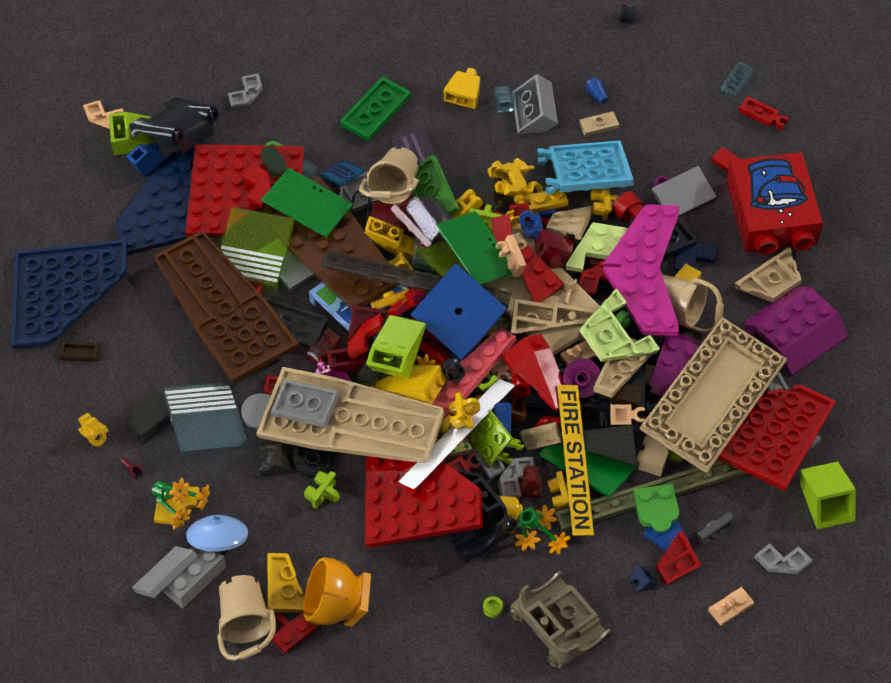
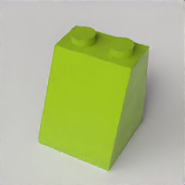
M839 462L800 470V486L817 529L855 521L856 489Z

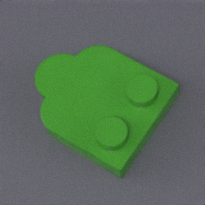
M673 484L633 489L639 522L645 527H652L658 533L668 531L671 524L675 523L679 517V508Z

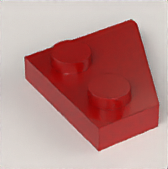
M680 531L655 567L664 584L667 585L702 565L684 532Z

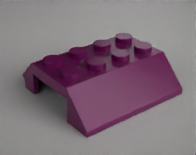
M800 286L799 288L792 289L784 296L772 302L770 306H766L757 312L756 315L743 322L746 328L745 331L749 335L755 337L757 332L777 353L787 359L782 368L791 377L848 338L839 313L812 287Z
M678 333V336H665L655 369L648 384V387H651L650 393L663 397L665 391L669 389L703 342Z

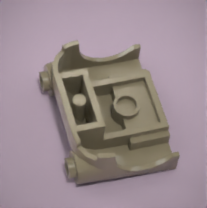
M560 570L539 588L529 590L528 585L524 586L520 591L519 598L510 605L511 610L509 611L515 621L523 622L525 620L550 650L547 657L549 663L553 667L558 668L564 667L610 638L611 634L610 629L605 630L600 625V619L596 612L573 585H567L561 579L562 572Z

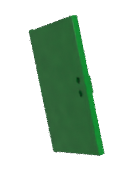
M291 168L284 172L261 199L262 202L325 238L329 236L353 207V203Z
M476 211L436 224L437 229L468 274L481 286L513 275L508 268L506 256L499 257V253L503 249L495 248L498 242Z
M583 436L588 484L593 489L610 498L629 476L636 471V468ZM563 441L548 445L540 452V456L566 471Z

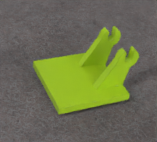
M488 410L489 413L475 426L467 438L488 466H492L495 461H504L510 464L513 458H508L510 454L502 452L505 447H512L522 450L524 445L519 444L520 440L512 438L495 414Z

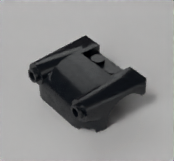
M175 97L165 103L166 110L161 111L159 115L149 119L141 117L129 124L132 138H136L140 133L147 134L157 142L162 156H170V153L177 151L184 153L214 134L213 123L218 119L219 112L215 106Z
M462 469L457 472L482 491L483 528L445 534V536L454 546L456 554L466 564L515 533L517 523L513 516H508L505 504L482 476L477 472L475 474L464 472Z

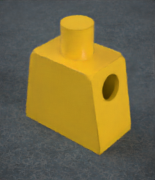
M468 68L466 73L457 71L444 88V101L476 109L480 91V77L476 76L477 71L473 68Z

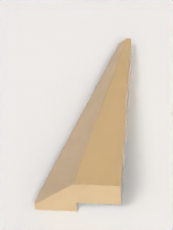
M515 299L511 316V334L583 324L597 310L559 303L551 305Z

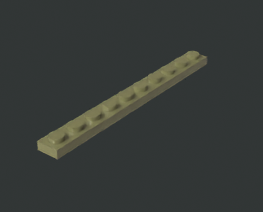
M718 460L714 462L707 474L696 467L614 493L610 498L604 496L590 501L592 522L594 523L635 510L633 489L673 484L675 496H679L748 473ZM570 507L555 512V517L561 531L572 530Z

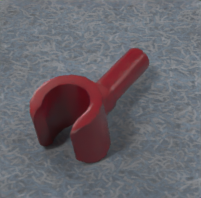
M124 457L121 459V462L130 470L132 478H137L136 474L133 473L135 470L140 471L142 474V467L140 465H132Z

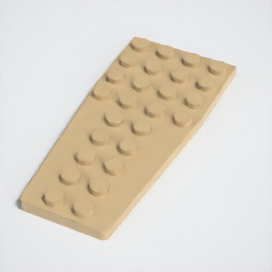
M282 367L256 434L258 438L310 449L426 463L429 461L445 413L442 407L337 377ZM284 379L339 391L340 396L327 428L272 416L271 410Z

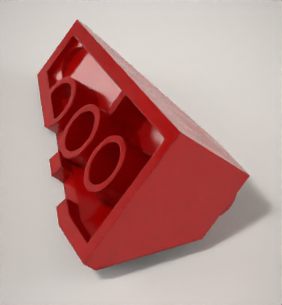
M542 334L524 337L502 354V358L509 369L515 375L519 374L525 380L524 383L528 387L532 386L539 392L538 396L553 410H560L557 385H564V381L551 348Z

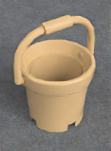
M404 147L401 149H390L381 160L370 168L367 179L363 180L359 191L362 195L373 197V199H378L387 204L394 205L395 203L404 202L410 197L419 182L418 179H415L416 173L419 170L417 156ZM366 184L368 185L370 192L364 190Z
M662 274L678 324L698 333H710L721 317H723L724 304L722 303L719 290L713 284L695 277L689 281ZM708 287L715 293L718 302L716 303L715 324L709 329H701L695 327V324L698 322L705 307Z
M239 575L231 577L232 582L227 585L225 580L219 586L221 618L219 619V634L217 636L221 654L226 659L233 661L245 660L260 653L271 642L276 631L274 611L266 609L260 582L257 581L256 583L255 578L252 576ZM268 635L263 643L248 648L238 655L228 654L224 647L223 639L231 643L241 644L253 642Z

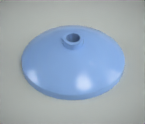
M211 515L194 522L188 528L186 536L189 544L195 548L205 551H225L243 544L248 537V529L241 521L233 517Z

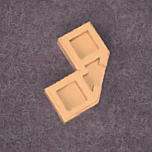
M100 100L83 105L89 122L109 129V114L124 112L123 108L105 113Z

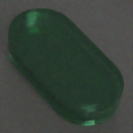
M272 146L261 150V160L270 174L274 177H281L288 169L282 155Z

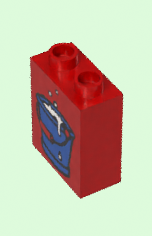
M802 152L730 161L726 184L745 253L757 251L760 255H770L778 249L793 247L797 251H805L818 244L823 221Z

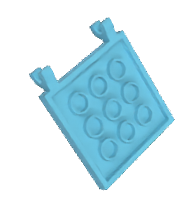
M621 141L549 146V149H537L539 156L544 155V157L537 158L538 165L545 164L551 159L557 178H546V185H552L551 187H546L547 195L555 193L557 189H560V192H572L577 190L588 191L591 189L633 186L634 179Z

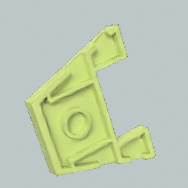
M593 222L566 263V270L582 273L585 257L607 259L628 228Z
M618 289L612 292L608 299L603 302L600 308L594 312L579 330L601 362L655 354L660 350L650 335L633 343L612 312L624 307L627 303Z

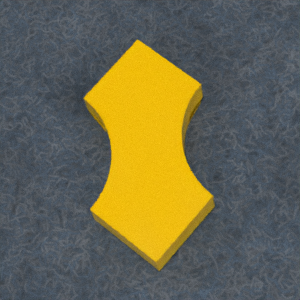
M189 486L186 489L195 493L200 492L199 487ZM184 496L182 504L179 500L176 503H172L173 497L165 501L176 512L179 511L180 513L183 508L188 510L198 506V500L192 496ZM156 503L154 523L170 524L175 520L174 515L162 504Z

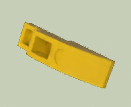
M369 216L364 233L372 241L395 256L402 252L407 261L415 259L430 265L435 247H424L420 244L419 240L403 234L404 229Z

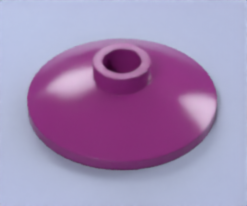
M579 358L573 360L565 368L563 374L564 385H578L579 398L592 396L596 393L593 390L601 372L598 366L589 359ZM578 375L582 376V382L578 381Z

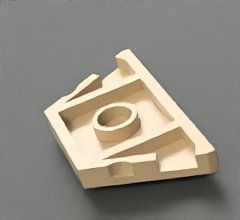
M592 206L554 213L546 227L547 230L568 237V234H574L575 239L581 240L593 213Z
M788 247L737 281L735 288L774 302L800 285L802 279L797 271L796 262L792 258L791 248Z

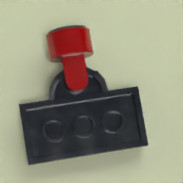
M626 191L620 194L612 204V210L622 222L629 223L628 228L643 208L642 201L633 191ZM678 218L663 258L696 246L698 243V239L680 218Z

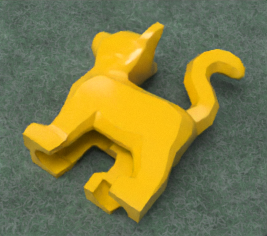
M519 158L514 159L513 163L508 162L506 164L496 161L487 169L490 177L502 178V181H498L494 185L497 193L515 197L519 194H532L533 189L537 193L543 192L542 186L536 181H531L526 185L523 175L533 170L534 166H528Z

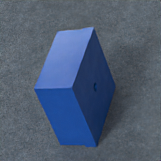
M455 263L410 315L418 322L426 323L425 328L457 357L463 360L507 311V308Z

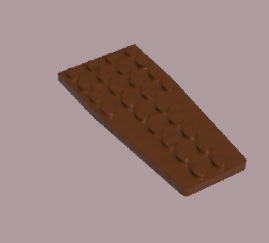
M319 176L311 179L332 191ZM265 205L257 212V215L282 244L351 310L352 305L364 307L383 296V293L400 286L399 277L372 240L364 233L365 231L350 211H348L327 238L269 205Z
M200 231L155 255V261L202 342L232 383L241 380L299 348V343L270 304L205 232Z

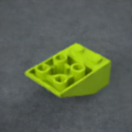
M130 112L109 114L110 136L114 156L129 154L139 144L157 143L151 136L144 133L138 134L136 138L131 136L129 124L141 117L149 119L151 118L150 116Z
M390 315L371 347L366 365L373 371L409 379L426 323Z

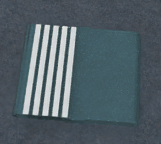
M228 382L162 388L170 414V421L174 427L181 452L248 445L240 414Z

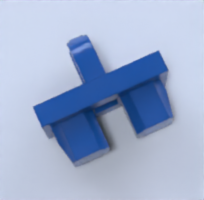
M530 210L523 211L520 214L519 222L523 227L524 235L527 238L532 236L536 240L541 228L544 229L540 215L538 213L534 214ZM525 217H529L531 220L525 221Z

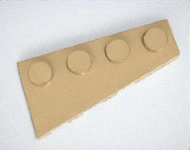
M631 338V340L633 341V343H636V342L638 341V340H635V339H632V338ZM652 354L606 361L593 392L612 398Z

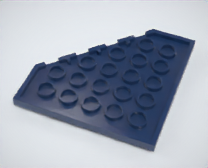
M195 146L184 153L177 151L168 156L156 168L116 222L120 240L126 239L127 255L181 242L188 238L185 232Z
M126 239L15 251L12 348L51 345L127 275Z

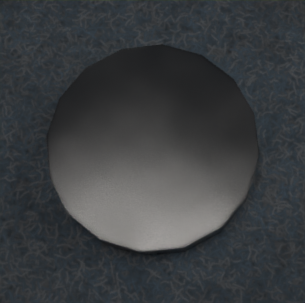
M301 446L295 449L293 466L302 476L315 478L319 471L327 473L332 465L331 451Z

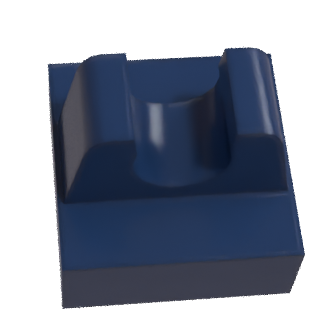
M640 565L633 570L634 574L629 579L631 583L639 580L640 584L635 588L638 592H643L648 588L652 589L658 585L649 571Z

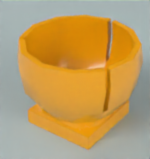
M325 557L319 559L313 567L306 585L303 600V614L306 621L316 625L330 626L345 619L344 625L353 627L368 612L371 574L363 572L359 577H356L347 564L339 560Z

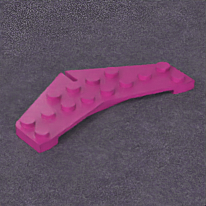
M650 204L644 206L603 263L604 274L614 290L618 289L627 302L625 305L626 309L640 331L645 335L678 336V321L660 266L679 218V205Z

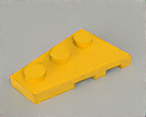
M268 553L267 609L273 610L276 613H302L303 591L298 584L289 554Z

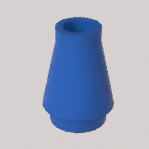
M595 77L586 83V91L600 105L609 100L601 80Z

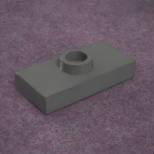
M728 512L718 520L710 521L705 529L698 533L696 543L703 547L731 528L733 515Z

